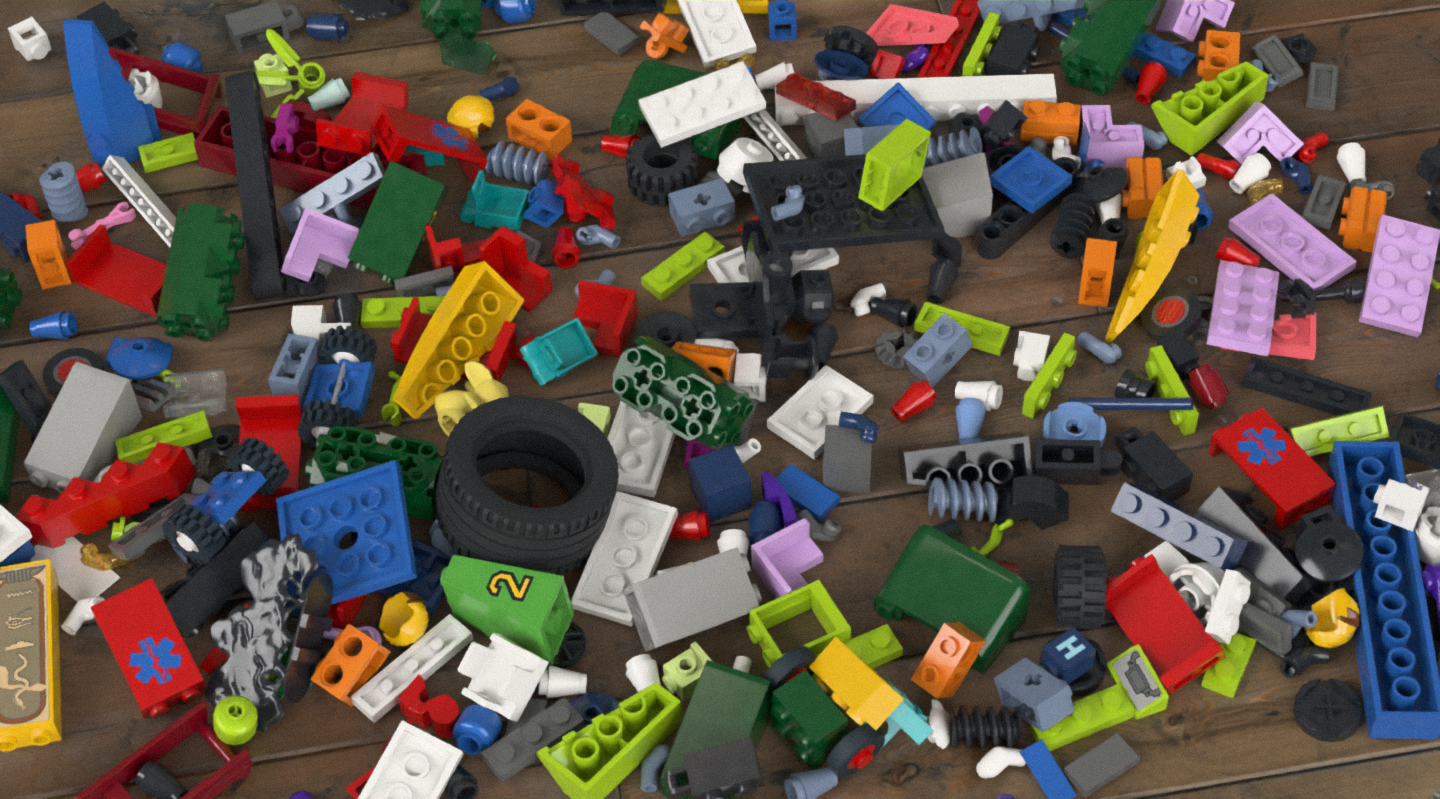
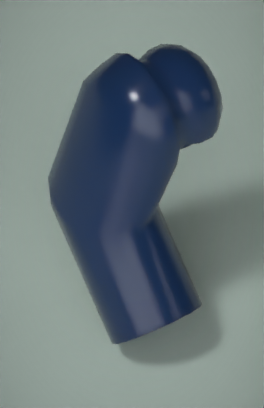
M506 77L502 82L479 91L480 96L491 102L498 98L514 96L519 90V84L514 77Z
M1292 157L1284 158L1280 162L1282 173L1297 182L1300 194L1306 195L1311 193L1313 185L1309 168Z
M841 411L839 427L861 430L860 439L862 442L875 443L877 441V433H880V429L874 421L862 414Z

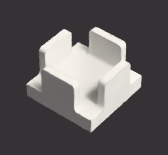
M492 633L490 637L492 642L489 647L472 642L461 661L458 672L472 678L468 688L464 687L461 694L483 707L518 722L549 662L498 633Z

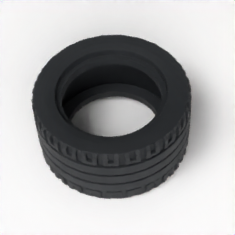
M515 396L499 398L481 404L459 420V423L453 427V431L450 432L449 439L447 440L435 496L436 519L439 521V528L453 549L463 557L556 575L568 573L587 561L606 526L619 478L617 457L610 442L598 426L582 413L562 403L545 398ZM504 468H521L535 471L556 481L567 492L571 500L549 508H532L517 505L495 494L481 477L492 471Z

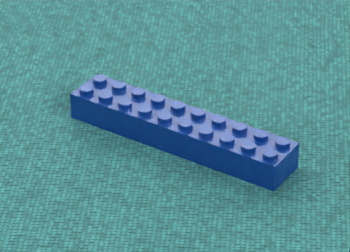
M1334 441L1328 467L1330 478L1336 483L1333 494L1335 513L1343 524L1349 526L1358 534L1364 549L1362 563L1353 574V594L1351 597L1356 601L1359 608V627L1355 630L1353 636L1368 737L1381 739H1438L1440 736V678L1414 530L1412 532L1376 518L1375 514L1379 504L1373 502L1379 485L1386 486L1389 479L1406 484L1399 442Z

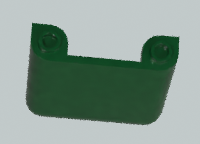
M655 60L643 61L635 69L611 121V134L619 136L634 135L639 129L640 120L647 121L639 107L640 99L709 73ZM740 118L691 136V145L695 146L696 152L699 155L717 159L720 153L725 150L739 133Z
M922 525L909 540L876 595L874 610L885 620H900L905 613L938 633L944 623L961 622L986 640L970 668L985 674L1027 620L1030 588L1021 577L939 530L929 525Z

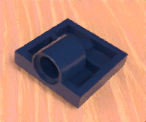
M412 540L417 578L377 590L376 594L390 598L399 592L415 593L425 601L427 613L433 615L446 595L440 583V577L443 568L448 567L452 556H448L439 549Z

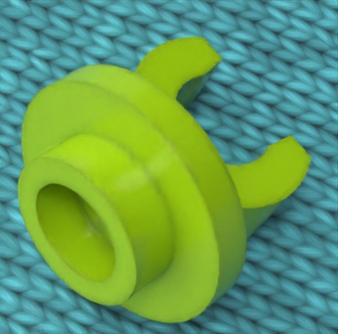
M121 516L120 523L113 522L111 541H115L140 523L131 522L125 526L126 517Z

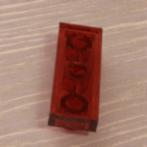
M799 73L788 75L785 80L776 85V94L835 121L840 120L857 109L856 100L845 96L842 92L825 87L822 83L805 78Z

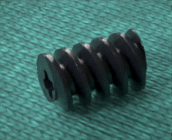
M1073 193L1065 196L1060 202L1049 243L1051 248L1062 257L1076 259L1085 253L1086 241L1090 235L1096 204L1090 197L1080 193Z
M965 705L959 707L957 715H955L952 708L951 742L954 749L958 748L961 739L965 740L968 749L972 748L975 739H978L981 749L986 748L988 740H992L994 747H999L1002 740H1006L1008 748H1013L1016 740H1019L1021 744V707L1016 706L1012 716H1010L1006 706L1000 708L998 716H996L993 706H988L984 715H982L978 705L973 707L971 715L968 714Z

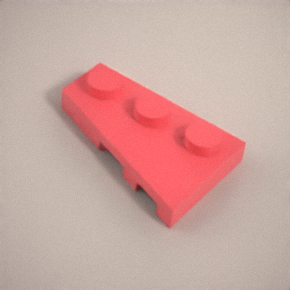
M890 4L866 34L876 42L877 46L945 43L958 28L959 23L957 17Z
M1314 312V315L1306 314L1304 318L1293 319L1290 314L1279 315L1278 320L1273 321L1271 345L1268 355L1314 360L1316 353V312ZM1221 347V349H1226V350H1232V351H1237V352H1239L1238 350H1233V349H1228V348H1223V347Z

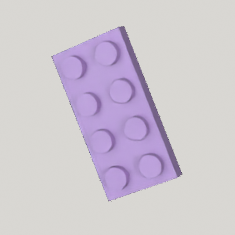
M1272 193L1229 221L1228 228L1292 281L1295 282V279H1301L1309 290L1325 289L1355 269L1357 262L1355 259Z
M1382 214L1378 222L1359 322L1419 337L1422 332L1440 237L1439 229Z
M1220 260L1206 344L1268 357L1280 272Z

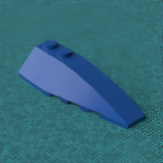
M64 19L63 28L71 83L80 122L93 162H97L100 167H103L109 155L124 157L129 164L141 159L138 146L156 142L144 102L136 98L134 94L135 88L131 81H126L121 73L122 67L118 60H114L108 53L110 48L95 23L88 20Z

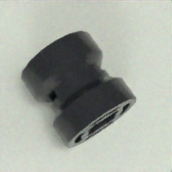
M1127 369L1118 381L1114 396L1117 398H1152L1156 389V381L1149 378L1141 380L1136 372Z

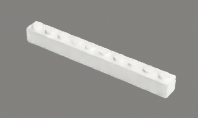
M765 109L743 117L780 161L807 159Z
M109 155L102 170L165 243L171 247L176 222L175 215L124 157Z

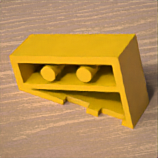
M837 637L830 642L809 666L818 676L815 680L817 684L841 708L847 709L846 713L860 726L866 721L877 730L904 700L873 668Z

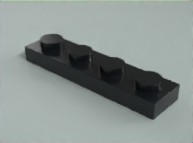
M1253 356L1241 385L1337 416L1367 409L1373 394Z

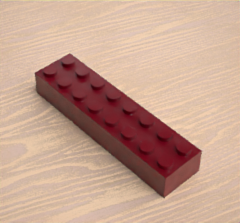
M219 105L195 140L194 147L200 167L237 176L229 109L226 106ZM264 116L274 186L307 193L365 157V155L317 146L316 129L299 125L298 133L293 135L294 150L291 153H287L286 144L280 145L277 152H273L270 141L276 132V119ZM379 145L374 153L378 154L386 172L390 161L387 160ZM404 151L398 164L427 176L424 155ZM380 184L350 202L349 205L369 209Z

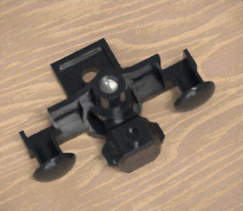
M743 221L740 236L749 282L690 284L689 297L696 339L759 337L766 379L788 378L789 371L804 370L806 379L808 381L812 380L819 368V350L816 341L810 335H806L804 341H787L786 334H781V332L787 325L789 317H793L798 324L826 322L830 318L834 301L830 272L827 269L800 270L790 278L793 267L790 258L794 251L772 252L768 254L770 250L760 221ZM725 307L730 313H719L716 311V308Z

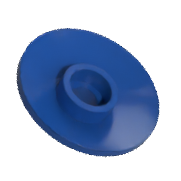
M140 337L128 340L116 347L111 354L110 364L113 371L121 377L127 379H146L164 371L171 362L172 354L170 347L162 340L152 337Z

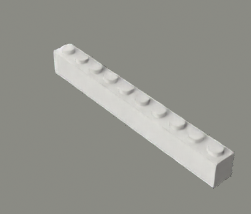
M1054 74L775 82L776 123L779 126L805 125V115L845 104L853 120L857 123V118L898 82L935 121H950V119L961 112H966L969 115L977 114L979 120H981L979 110L987 105L995 110L1005 100L1009 101L1022 113L1024 100H1042L1053 103L1057 101Z

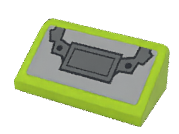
M1139 644L1129 648L1107 663L1106 668L1115 684L1120 686L1135 710V720L1166 710L1169 696Z

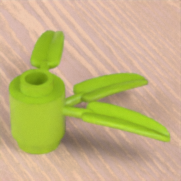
M267 29L266 37L275 52L288 67L295 66L298 69V75H287L285 71H255L260 85L286 86L287 81H298L299 91L295 95H288L282 103H287L290 99L297 100L302 94L311 96L325 85V71L322 66L314 62H308L301 66L298 63L300 57L289 44L274 30ZM280 105L273 112L270 118H277Z

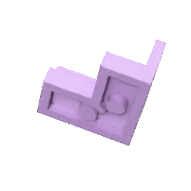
M1167 0L1155 30L1162 33H1172L1187 42H1194L1202 20L1218 28H1225L1235 3L1231 0Z
M1256 101L1217 140V143L1226 149L1241 165L1248 155H1253L1262 146L1281 162L1284 158L1291 157L1304 144L1259 101Z
M1110 105L1081 106L1079 123L1080 144L1084 122L1090 135L1085 168L1096 159L1102 160L1105 164H1117L1125 168L1126 159L1129 157L1143 158L1144 139L1142 125H1113Z
M305 208L285 257L281 272L309 282L318 258L346 269L350 260L348 259L349 253L360 229Z
M803 518L751 545L752 569L775 599L808 585L800 574L822 563L823 553L810 538V523L807 519Z

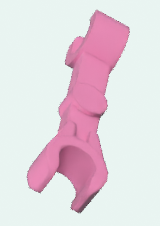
M121 202L112 210L109 216L97 220L92 226L83 231L80 229L72 230L68 234L69 239L73 241L71 246L77 250L85 242L88 235L92 234L100 224L104 225L106 231H108V228L113 225L133 221L136 218L135 209L131 208L129 210L128 203Z

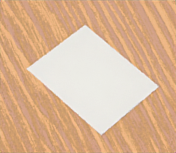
M73 536L65 539L66 544L54 549L36 545L34 547L36 554L30 559L31 561L51 559L58 576V585L77 602L99 596L120 579L115 572Z

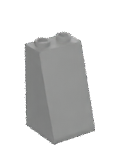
M977 153L923 168L922 176L944 226V232L951 237L978 236L980 225L991 216L993 198L985 153Z
M79 362L73 365L24 461L29 479L33 484L41 488L49 487L55 489L62 494L73 477L94 482L99 472L109 466L117 454L115 441L130 435L142 419L130 379Z
M738 547L642 580L623 590L645 652L747 615L750 610L759 607L758 603L762 601L759 589L755 583L751 584L747 574L750 571L749 562L744 553H739Z

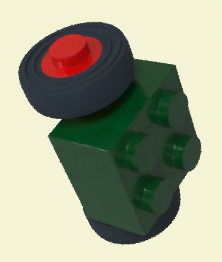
M797 647L780 657L763 677L771 681V727L780 739L785 738L791 744L792 752L801 764L806 763L811 770H814L827 762L831 770L838 777H847L871 762L882 748L885 737L879 729L875 730L868 723L856 728L852 732H847L848 719L812 678L814 672L809 666L817 657L808 647Z

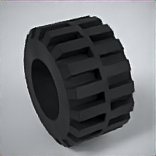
M646 134L642 136L641 140L636 139L633 142V146L628 148V155H626L628 187L632 195L637 196L639 201H647V205L651 206L659 204V207H666L665 204H669L668 193L698 185V158L694 145H691L689 139L686 138L661 148L654 134Z
M1059 545L1055 553L1053 569V610L1055 622L1058 628L1099 629L1104 621L1106 609V562L1102 548L1100 546Z

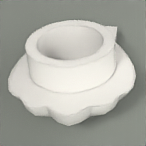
M932 699L930 716L926 717L929 719L927 721L928 725L934 731L927 738L931 743L936 742L938 747L944 749L951 740V717L945 711L940 701Z

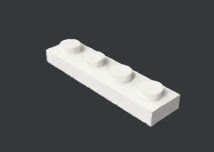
M449 614L351 696L352 704L372 722H377L399 703L398 697L418 674L425 681L473 640L472 632Z

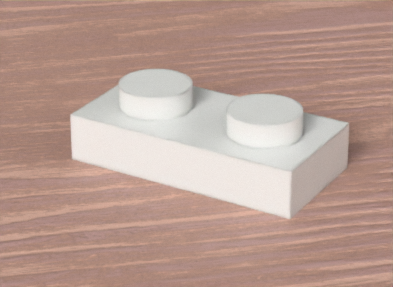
M1226 569L1205 628V632L1217 642L1230 644L1232 635H1235L1238 630L1239 615L1243 604L1249 599L1251 584L1239 572Z

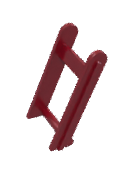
M109 46L108 53L114 60H118L122 67L121 73L126 81H128L132 69L137 68L139 72H146L148 70L158 81L203 94L196 119L153 107L160 129L181 135L193 132L194 138L197 139L207 124L214 97L222 98L220 76L217 74H210L208 76Z
M202 701L80 792L74 799H133L123 786L135 778L147 762L151 760L156 762L196 731L226 764L180 799H213L235 781L245 779L250 774V767L252 766L250 752L244 749L237 755L228 744L217 737L213 727L208 723L207 704Z

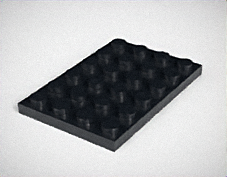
M866 154L745 163L743 166V175L770 253L943 238L945 229L923 176L884 211L859 199ZM799 185L802 188V194L805 196L801 212L797 215L775 221L771 215V207L785 203L787 187Z

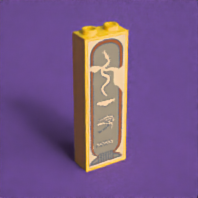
M51 559L0 567V751L9 752L20 747L43 746L50 742L62 740L58 576Z

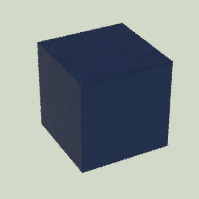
M733 445L689 459L690 489L702 512L708 513L710 522L752 508L751 479Z

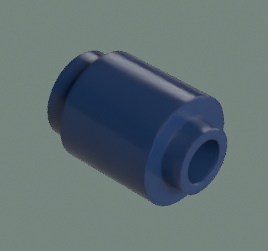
M316 13L314 16L308 17L307 34L310 38H314L317 41H342L344 36L348 35L349 24L342 14Z
M763 501L754 505L749 516V543L751 545L781 530V513L776 504Z

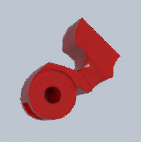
M418 674L398 697L401 713L407 718L409 724L416 723L424 729L432 725L434 732L438 736L443 738L452 737L454 725L460 716L457 703L453 698L445 694L429 700L425 681Z

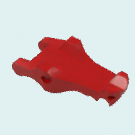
M555 153L554 159L550 161L548 167L553 168L551 173L554 174L558 181L554 194L565 198L568 213L579 217L583 212L600 218V226L602 228L612 230L616 223L612 208L614 196L606 190L594 189L578 173L580 168L578 162L571 159L564 160L560 154Z

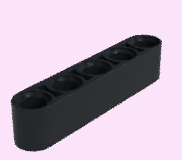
M1060 157L1054 160L1053 163L1072 175L1073 184L1078 170L1076 161L1069 157ZM1072 184L1033 214L1012 199H1009L980 225L977 245L978 254L982 258L989 260L999 258L1056 208L1065 196L1072 193Z

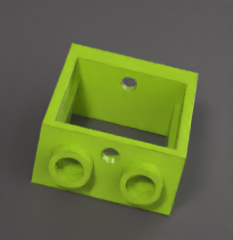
M906 119L868 151L858 198L884 211L920 179L931 132Z
M820 580L749 611L750 625L747 626L748 635L754 644L759 643L763 649L762 655L769 668L783 655L766 629L812 609L827 632V635L803 645L808 647L815 656L822 653L835 637L843 643L851 640V627Z

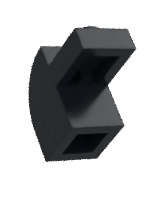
M1032 475L1013 478L1012 489L997 494V513L994 522L999 525L1010 518L1016 522L1028 517L1043 530L1069 520V493L1051 479Z

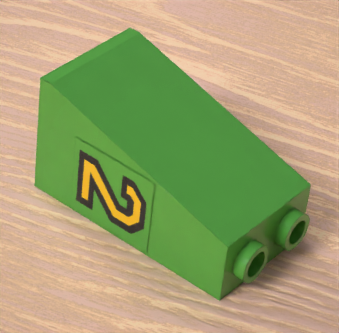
M453 555L448 567L446 566L442 570L440 583L444 588L447 603L450 605L454 618L488 637H491L492 633H498L549 662L548 665L553 666L554 657L559 652L564 635L574 616L564 577Z

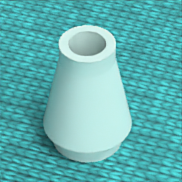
M332 78L313 95L307 97L312 108L318 111L319 109L346 103L345 100L351 96L341 78L336 80Z

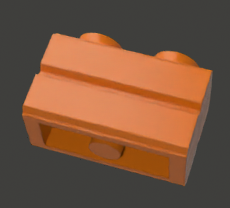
M1024 100L1023 114L1028 119L1022 124L1020 141L1032 142L1034 137H1041L1047 143L1054 144L1053 141L1056 137L1066 136L1069 139V145L1077 146L1081 105L1070 102L1053 103L1042 100Z
M1129 157L1126 159L1125 165L1128 183L1125 186V190L1121 191V207L1127 208V217L1129 219H1143L1144 217L1148 219L1156 194L1163 186L1160 158L1146 157L1145 159H1142V157Z
M1354 186L1351 189L1350 197L1343 198L1341 214L1346 215V218H1341L1338 235L1343 236L1342 246L1344 248L1373 252L1378 222L1382 214L1385 215L1386 191L1375 189L1369 191L1368 188Z

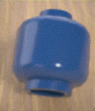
M495 0V11L508 24L529 20L532 14L535 13L536 0Z
M177 41L173 45L168 44L161 57V62L201 73L204 67V62L201 61V52L181 41Z
M479 704L470 705L462 711L454 725L452 733L454 741L464 753L481 755L482 751L496 743L502 730V722L495 711Z

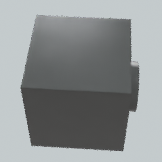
M845 104L805 115V146L812 158L846 156L844 129L858 128Z
M826 425L823 485L831 491L870 493L873 443L861 441V430L842 428L839 425Z

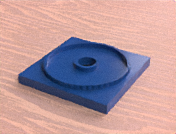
M396 460L276 498L281 541L288 534L295 535L298 533L300 534L303 547L315 551L319 559L316 571L312 576L304 580L305 590H307L312 579L318 574H329L333 581L331 605L417 578L401 467ZM350 532L358 533L357 541L352 547L340 549V540L345 534ZM296 572V574L294 575L295 578L298 581H301L302 575L299 572ZM289 580L286 583L287 591L291 596L298 599L300 595L295 594L298 588ZM288 601L289 607H292L294 602ZM297 607L291 613L294 616L300 615L302 607Z

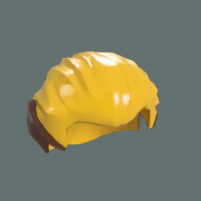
M467 95L454 102L452 108L447 113V121L450 124L470 129L474 138L477 139L481 137L484 130L490 131L494 122V108L492 103L482 96Z
M1345 588L1337 589L1311 606V611L1317 614L1318 620L1314 627L1304 628L1307 631L1306 635L1309 636V639L1316 646L1324 648L1338 647L1350 641L1355 630L1359 627L1358 605L1348 595Z
M399 592L393 597L388 598L384 603L379 623V633L382 634L383 639L397 647H404L414 644L424 636L428 627L427 623L429 622L425 601L417 594L410 592Z

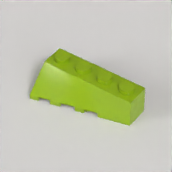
M1246 61L1217 74L1216 79L1206 82L1203 80L1196 83L1194 89L1185 93L1179 91L1172 94L1171 99L1165 102L1158 100L1152 103L1151 108L1169 141L1193 156L1235 123L1256 101L1261 102L1264 100L1269 75Z
M655 682L619 703V708L609 714L604 715L602 713L593 718L592 724L575 733L573 730L564 735L562 741L556 745L540 749L536 752L537 756L563 792L571 799H604L656 746L660 745L682 724L681 701Z

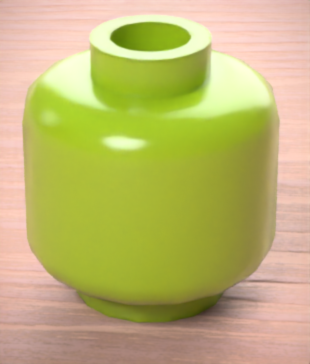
M233 695L222 699L218 703L213 713V726L217 737L226 744L240 745L249 741L254 736L258 726L257 708L251 700L244 696Z

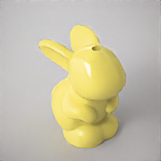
M477 361L465 363L464 368L469 380L464 384L467 391L451 390L445 393L442 392L435 397L438 422L448 437L450 432L453 431V427L459 423V420L474 408L499 398L509 397L506 385L493 379L490 370L484 364Z

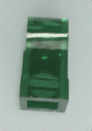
M450 29L440 43L442 63L469 72L485 73L496 58V51L490 44L461 37V31Z

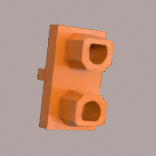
M659 12L652 24L644 20L640 25L642 30L653 35L646 43V52L654 59L664 57L668 52V47L682 53L688 48L682 41L689 32V29L678 20L674 19L672 21L669 17Z

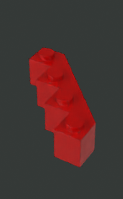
M158 442L142 465L115 460L99 483L73 477L57 501L31 495L15 518L30 530L32 535L30 541L32 544L54 549L66 544L65 539L82 532L85 536L107 527V521L125 515L128 518L150 509L149 504L167 497L169 501L181 496L197 472L183 447Z

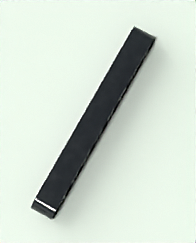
M253 69L225 76V86L250 280L254 296L259 301L285 295L286 275L281 272L284 261L258 77Z

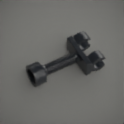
M1295 279V282L1283 280L1278 286L1282 290L1291 289L1287 293H1277L1284 302L1300 303V306L1297 308H1288L1297 317L1304 316L1305 314L1314 315L1316 301L1344 299L1347 304L1361 303L1364 297L1363 285L1359 279L1346 280L1343 283V287L1309 290L1301 279Z

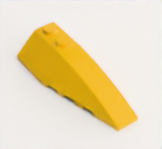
M1178 169L1156 194L1104 340L1108 344L1130 324L1150 301L1172 268L1180 249L1184 248L1189 241L1191 232L1187 230L1190 223L1192 224L1199 213V207L1196 205L1200 195L1186 173L1181 169Z
M485 261L464 266L433 314L407 363L393 400L413 419H418L435 403L437 395L461 379V375L465 373V363L469 361L479 362L480 358L487 351L493 349L504 321L511 322L524 302V299Z

